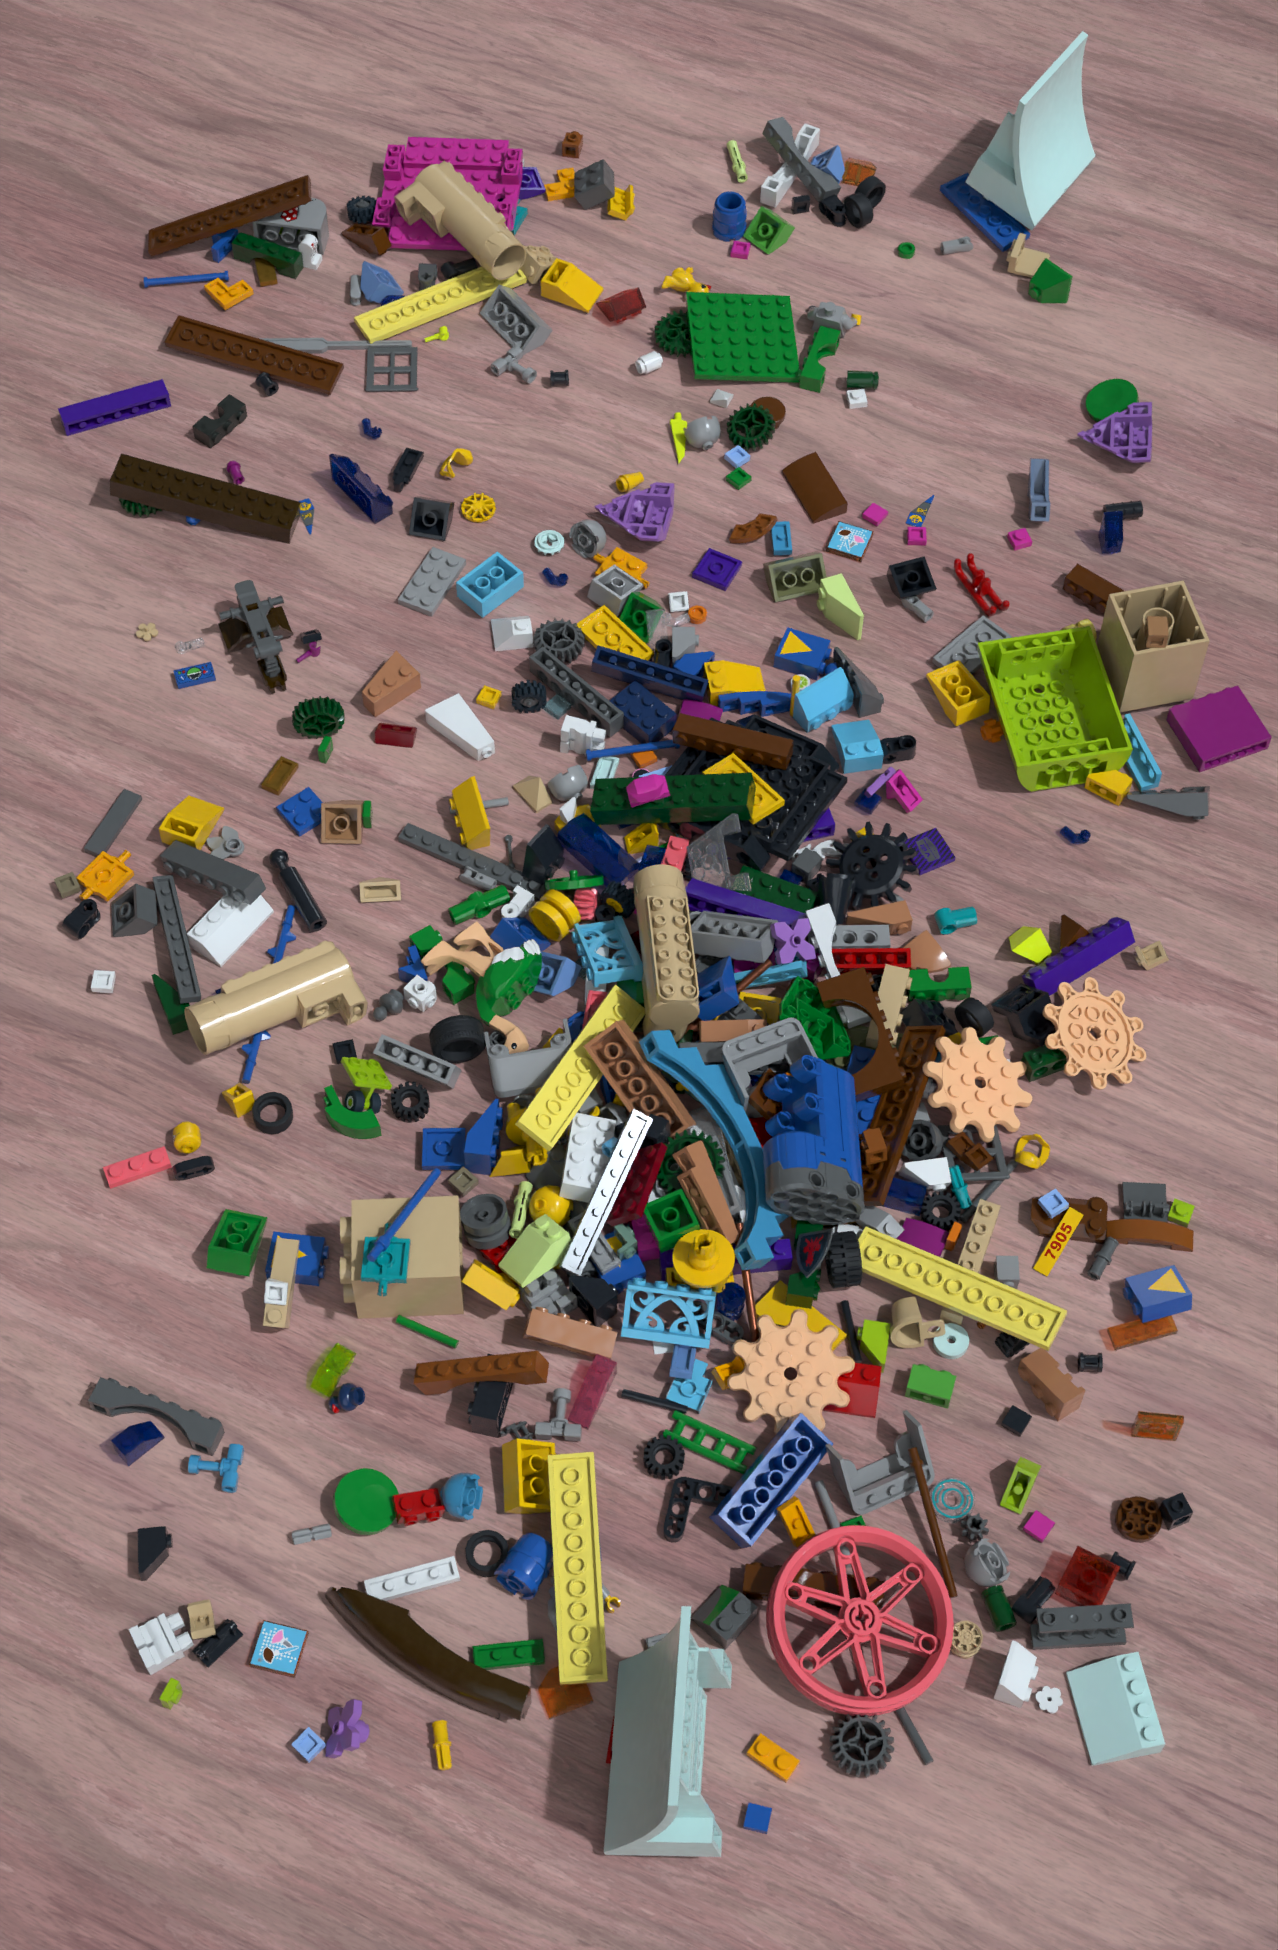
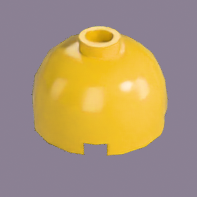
M547 1185L541 1187L530 1199V1215L535 1221L546 1214L563 1227L570 1219V1210L573 1211L572 1199L560 1197L559 1186Z

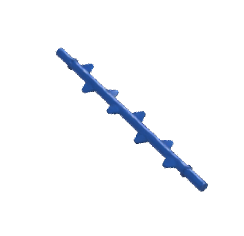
M292 905L287 907L277 947L267 951L274 958L273 964L283 958L286 943L296 940V936L290 932L296 909ZM266 1030L255 1034L252 1043L242 1045L241 1049L248 1055L242 1077V1082L245 1084L250 1083L254 1066H256L260 1042L269 1040L271 1037Z

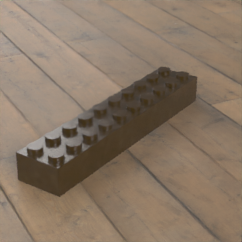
M122 453L109 481L111 496L288 544L291 542L300 518L301 502Z

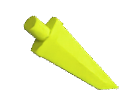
M676 412L674 419H670L669 423L678 463H680L685 457L686 437L683 428L687 429V421L682 420L680 412Z

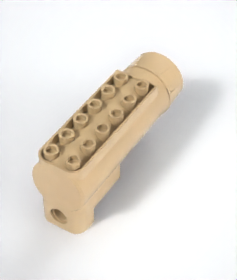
M443 161L440 164H433L424 168L417 175L414 183L394 196L400 215L410 226L422 218L440 238L450 233L495 279H507L522 267L527 254L525 246L505 225L506 219L503 214L497 213L492 203H487L484 196L480 192L477 193L470 182L467 183L460 172L457 173L450 162Z
M664 864L652 865L640 870L633 880L634 903L637 911L644 972L642 977L645 1018L642 1024L643 1033L646 1036L651 1031L670 1030L675 1042H679L685 1035L688 1024L693 1022L700 1013L699 987L688 898L683 874L678 868Z
M322 941L311 949H303L296 955L286 956L274 964H266L261 969L247 972L240 978L227 980L221 985L220 994L209 996L186 1007L184 1013L187 1026L195 1044L204 1055H207L295 1017L301 1027L304 1028L340 1013L348 1026L361 1020L366 1015L368 1002L357 985L349 962L342 951L336 948L333 942Z

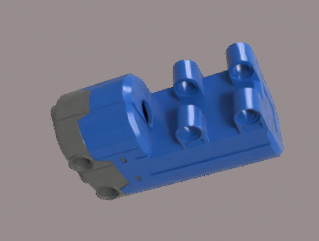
M804 1055L791 1064L790 1072L792 1076L777 1074L763 1085L764 1094L772 1100L781 1102L783 1112L777 1113L765 1123L766 1131L769 1135L773 1136L763 1146L766 1203L777 1214H786L796 1220L809 1221L811 1224L837 1225L854 1222L860 1219V1215L865 1208L854 1077L849 1072L828 1064L822 1059Z

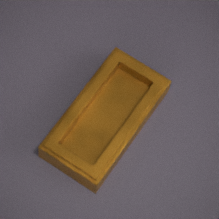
M254 258L260 287L278 284L274 265L263 258Z
M281 756L262 782V789L279 796L299 768L298 763Z

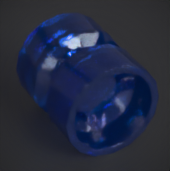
M729 1282L725 1283V1290L722 1289L721 1293H717L716 1311L735 1321L743 1315L746 1296L742 1286Z

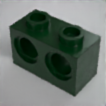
M1044 1045L1023 1053L1021 1062L1026 1064L1025 1076L1030 1083L1064 1070L1067 1059L1063 1051L1049 1049Z

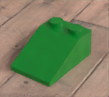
M225 1209L208 1246L206 1268L249 1277L256 1261L267 1217Z

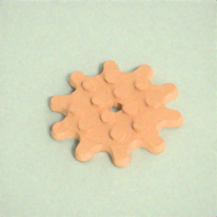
M1092 977L1084 980L1082 992H1076L1067 982L1060 983L1057 993L1062 1000V1006L1047 1004L1043 1009V1016L1055 1025L1056 1032L1047 1036L1045 1045L1049 1049H1059L1064 1052L1067 1059L1064 1073L1067 1076H1076L1080 1070L1087 1072L1090 1076L1092 1087L1097 1090H1102L1106 1087L1108 1074L1113 1075L1121 1084L1130 1083L1132 1081V1074L1127 1067L1128 1060L1142 1062L1146 1059V1052L1143 1048L1137 1046L1133 1040L1134 1033L1143 1029V1022L1138 1017H1127L1123 1013L1124 994L1116 990L1109 997L1103 996L1099 992L1097 981ZM1093 1030L1097 1034V1039L1089 1031Z
M966 1027L961 1031L962 1041L959 1045L954 1044L948 1037L937 1038L935 1045L941 1053V1061L939 1063L928 1061L922 1067L924 1074L935 1079L938 1084L937 1091L928 1096L930 1106L933 1108L944 1106L951 1111L952 1119L949 1125L953 1132L961 1133L965 1126L970 1124L977 1128L980 1139L986 1143L993 1140L995 1135L994 1126L996 1124L1003 1125L1011 1133L1018 1131L1020 1121L1014 1113V1107H1028L1032 1102L1031 1094L1022 1090L1017 1082V1078L1025 1074L1026 1064L1021 1061L1012 1063L1004 1057L1005 1040L1002 1037H994L988 1045H985L979 1041L976 1030L972 1027ZM975 1079L982 1080V1088L976 1086Z
M802 1309L794 1310L789 1324L784 1327L777 1326L769 1315H761L757 1319V1327L760 1331L759 1339L752 1343L739 1339L732 1346L733 1352L744 1360L745 1366L742 1372L729 1376L727 1385L733 1391L744 1390L750 1395V1403L743 1411L744 1418L749 1422H754L762 1415H770L775 1421L774 1432L777 1434L791 1416L802 1413L822 1431L825 1428V1420L822 1416L823 1408L829 1404L843 1408L850 1401L848 1393L839 1388L837 1380L840 1375L851 1372L855 1367V1362L849 1356L839 1357L832 1352V1344L839 1334L838 1329L834 1325H827L819 1332H812L807 1327V1314ZM793 1367L796 1369L797 1377L794 1380H788L785 1377L784 1372L786 1368Z

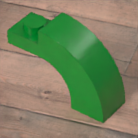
M332 1085L324 1088L325 1096L323 1101L326 1106L324 1108L326 1119L336 1131L354 1139H372L382 1136L380 1124L372 1109L364 1112L350 1111L341 1104Z

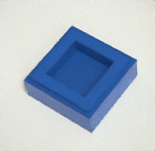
M748 1803L743 1829L767 1834L772 1808Z

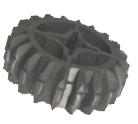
M554 618L553 622L547 620L546 624L541 623L540 628L536 629V634L533 636V647L536 651L544 647L563 663L566 661L571 663L572 659L577 660L578 655H581L584 649V635L581 628H577V624H572L570 620L565 622L563 618L561 621H557Z
M847 1714L845 1721L838 1720L837 1724L839 1727H833L832 1732L834 1735L830 1736L829 1740L833 1743L830 1746V1751L836 1752L833 1755L834 1761L841 1760L838 1765L840 1769L845 1765L847 1766V1774L855 1770L856 1777H859L860 1773L864 1772V1776L867 1778L870 1775V1770L877 1775L879 1773L878 1767L884 1770L887 1766L885 1761H891L892 1756L889 1753L894 1752V1747L890 1744L894 1742V1738L888 1736L891 1733L890 1728L883 1729L885 1725L884 1720L879 1723L876 1722L877 1715H873L872 1719L868 1718V1715H864V1717L855 1715L853 1719ZM855 1728V1737L848 1739V1742H842L844 1735ZM864 1728L875 1733V1736L868 1735ZM859 1737L861 1741H864V1744L866 1743L864 1752L863 1748L860 1745L858 1746ZM881 1746V1752L878 1756L868 1760L869 1751ZM847 1752L856 1754L860 1761L850 1757Z

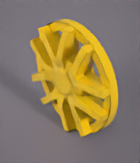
M474 493V495L463 499L461 511L463 516L472 522H484L494 516L496 505L494 499L484 495V493Z

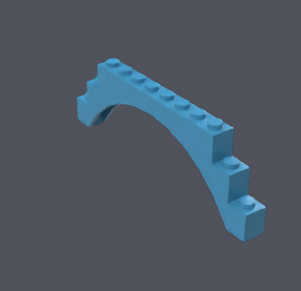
M670 1030L651 1031L639 1042L647 1061L672 1075L691 1091L717 1122L734 1152L741 1171L746 1200L743 1232L734 1249V1253L742 1271L761 1268L774 1258L769 1246L783 1236L778 1224L787 1219L789 1215L775 1213L766 1203L763 1149L723 1064L705 1065L697 1047L678 1048Z

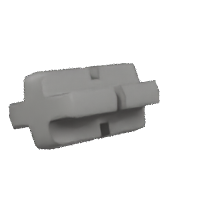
M330 1524L314 1526L310 1530L305 1528L292 1532L294 1544L332 1536Z

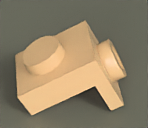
M1160 940L1143 949H1140L1139 946L1134 947L1137 952L1134 957L1138 965H1143L1147 971L1169 960Z
M207 1599L187 1604L192 1640L216 1635L211 1601Z

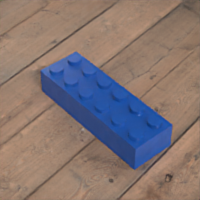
M802 1413L791 1416L709 1518L741 1549L751 1547L778 1514L776 1508L792 1497L827 1453L825 1445L830 1443L832 1446L833 1443Z

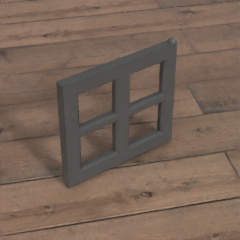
M368 348L367 384L365 391H418V348ZM375 355H390V366L374 367ZM395 355H410V366H395ZM390 373L389 385H374V374ZM394 373H410V385H394Z
M968 1124L963 1132L973 1142L972 1133H978V1130L975 1126ZM997 1124L994 1126L995 1135L991 1141L993 1148L985 1149L991 1156H995L998 1171L980 1172V1170H974V1173H961L963 1181L1006 1180L1010 1178ZM939 1125L938 1128L943 1136V1157H947L949 1167L955 1166L953 1158L958 1157L945 1144L949 1141L948 1134L958 1133L953 1132L950 1125Z

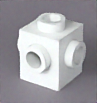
M418 975L403 988L404 999L407 1000L412 1008H418L422 1012L428 1007L431 1008L437 1000L434 984L428 980L425 981Z

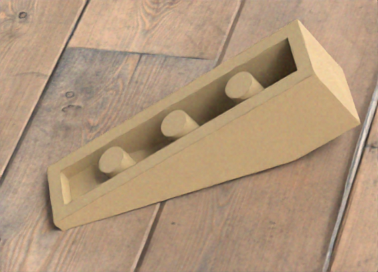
M277 1238L270 1279L288 1283L286 1305L266 1303L263 1326L289 1328L300 1240Z

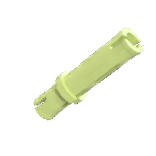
M731 140L727 143V148L733 163L732 169L736 173L738 182L743 183L748 179L745 171L746 165L742 161L737 142Z
M528 1181L520 1182L518 1194L514 1198L515 1209L509 1235L513 1238H519L524 1229L533 1187Z

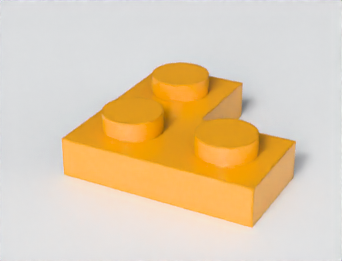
M574 168L557 170L559 182L544 185L548 201L575 197Z
M219 278L204 285L205 291L224 310L254 294L253 289L243 279L230 287Z

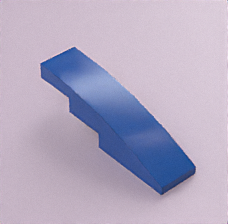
M749 691L718 695V707L723 709V712L739 709L740 715L759 711L761 717L790 711V693Z

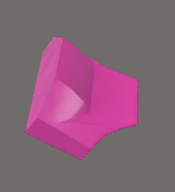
M651 774L633 780L626 787L631 807L670 796L667 781L663 775Z

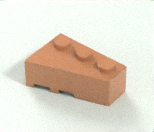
M396 650L363 689L364 707L374 717H377L421 688L420 673Z
M1039 1348L1020 1360L1018 1373L1024 1381L1030 1384L1035 1397L1043 1401L1048 1414L1054 1416L1059 1421L1080 1408L1086 1390L1082 1386L1077 1388L1071 1382L1073 1377L1069 1373L1064 1375L1058 1369L1059 1363L1045 1349Z

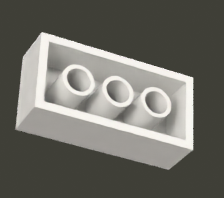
M576 1113L572 1119L559 1193L560 1197L589 1203L609 1160V1157L602 1152V1145L614 1137L616 1120Z

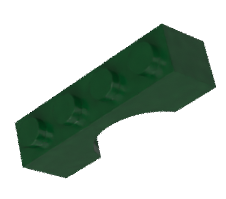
M239 232L232 242L234 259L250 263L253 258H263L272 263L281 275L296 279L304 268L302 252Z
M797 1220L793 1250H797L799 1234L823 1230V1225ZM816 1269L808 1278L801 1271L789 1275L785 1305L811 1309L813 1300L817 1301L819 1288L815 1287V1282H820L821 1269Z

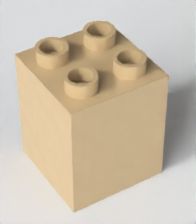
M1184 581L1109 594L1097 648L1120 712L1193 699L1210 640ZM1147 616L1167 617L1169 637L1166 648H1146L1144 627Z
M458 1196L423 1197L396 1232L395 1237L410 1239L411 1241L407 1284H388L387 1296L383 1297V1289L382 1297L377 1295L379 1283L361 1281L365 1237L384 1235L385 1224L388 1223L390 1227V1223H393L411 1198L351 1200V1217H340V1240L344 1251V1257H340V1281L343 1284L344 1303L356 1304L358 1319L398 1317V1315L410 1317L464 1314L463 1282H461L463 1277L462 1228Z

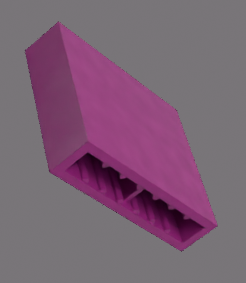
M1238 685L1231 688L1227 687L1216 693H1209L1205 697L1192 699L1181 705H1174L1169 708L1166 719L1199 773L1266 750L1272 738Z

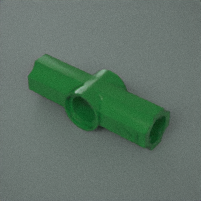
M503 885L484 893L477 891L469 895L466 901L448 908V913L455 925L475 916L476 918H483L493 908L509 902L510 896Z

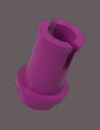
M230 461L226 467L227 472L231 474L234 484H242L245 478L240 470V464L236 461Z

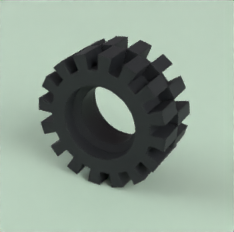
M413 1081L412 1085H409V1082H405L404 1087L402 1083L399 1084V1090L395 1088L393 1090L394 1094H391L393 1114L398 1119L401 1117L403 1122L408 1119V1123H412V1119L418 1122L419 1116L423 1119L425 1113L428 1114L430 1102L426 1088L423 1089V1085L420 1083L416 1086V1082ZM408 1097L418 1099V1104L414 1107H405L402 1102Z
M940 1191L939 1195H937L936 1192H932V1196L929 1194L926 1200L924 1199L921 1220L945 1231L948 1229L950 1232L954 1222H959L961 1213L959 1201L956 1202L957 1198L955 1196L950 1198L951 1193L947 1192L946 1195H943V1191ZM938 1206L944 1207L949 1211V1215L946 1218H939L933 1214L932 1210Z
M1001 1332L995 1341L997 1347L1007 1358L1018 1354L1020 1350L1025 1349V1346L1030 1344L1005 1332Z
M659 1435V1439L656 1437L652 1438V1442L649 1441L647 1448L645 1447L644 1449L645 1469L648 1468V1473L650 1475L653 1473V1477L656 1479L658 1476H661V1480H665L666 1476L669 1479H672L674 1474L677 1476L679 1470L682 1471L685 1452L681 1443L678 1444V1439L676 1438L671 1440L669 1435H667V1438H663V1435ZM661 1450H667L672 1454L673 1460L666 1465L660 1464L656 1461V1454Z

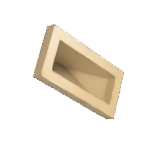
M527 776L513 785V789L536 813L552 804V800L540 777Z
M378 877L359 882L361 903L401 900L400 880Z

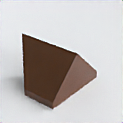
M1065 914L1061 915L1060 950L1074 944L1077 939L1090 934L1084 927Z

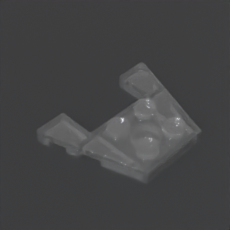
M733 813L687 846L692 878L729 890L752 891L749 873L730 876L724 837L741 832L738 814Z

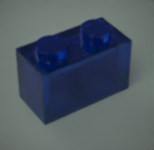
M893 1177L882 1207L920 1216L927 1186Z

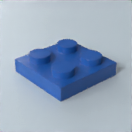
M307 787L276 806V809L300 837L321 824V803L323 802L310 787Z
M423 1128L422 1170H433L434 1168L439 1170H460L463 1166L465 1167L466 1128Z

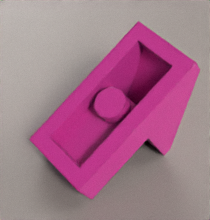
M898 769L886 781V798H896L906 813L911 812L923 800L901 769Z

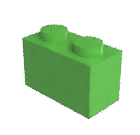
M913 1364L905 1397L948 1409L956 1376L945 1370L937 1371L930 1369L927 1365Z

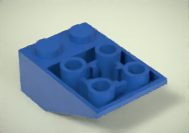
M730 956L697 974L700 1008L698 1017L702 1021H710L739 1004Z
M495 1099L467 1133L464 1160L465 1168L470 1173L491 1175L492 1167L495 1168L497 1164L496 1150L500 1147L499 1132L503 1128V1107H499V1099Z

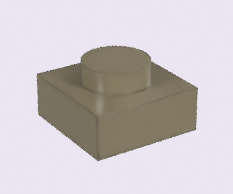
M73 872L54 879L62 899L81 891Z
M463 1166L448 1179V1184L464 1197L479 1184V1181Z

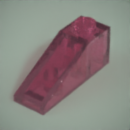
M596 1354L585 1376L568 1421L574 1424H581V1427L589 1429L617 1374V1362Z

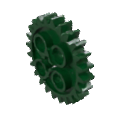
M682 309L679 313L673 311V315L666 313V317L661 316V321H657L655 326L654 338H656V344H659V348H664V352L670 351V355L676 353V356L679 357L680 354H683L684 358H686L687 354L691 356L687 311L683 313Z
M693 1129L691 1135L684 1130L683 1136L676 1132V1139L674 1140L668 1137L670 1143L668 1145L665 1144L668 1148L657 1179L662 1181L661 1185L663 1188L668 1187L667 1191L669 1194L679 1189L683 1190L677 1176L684 1172L680 1166L675 1171L670 1170V1167L677 1163L673 1154L698 1141H703L716 1177L723 1179L719 1171L725 1170L724 1165L720 1164L725 1162V1158L720 1156L723 1154L721 1148H718L719 1144L717 1141L712 1142L713 1138L711 1135L705 1138V1133L702 1131L697 1136V1132Z

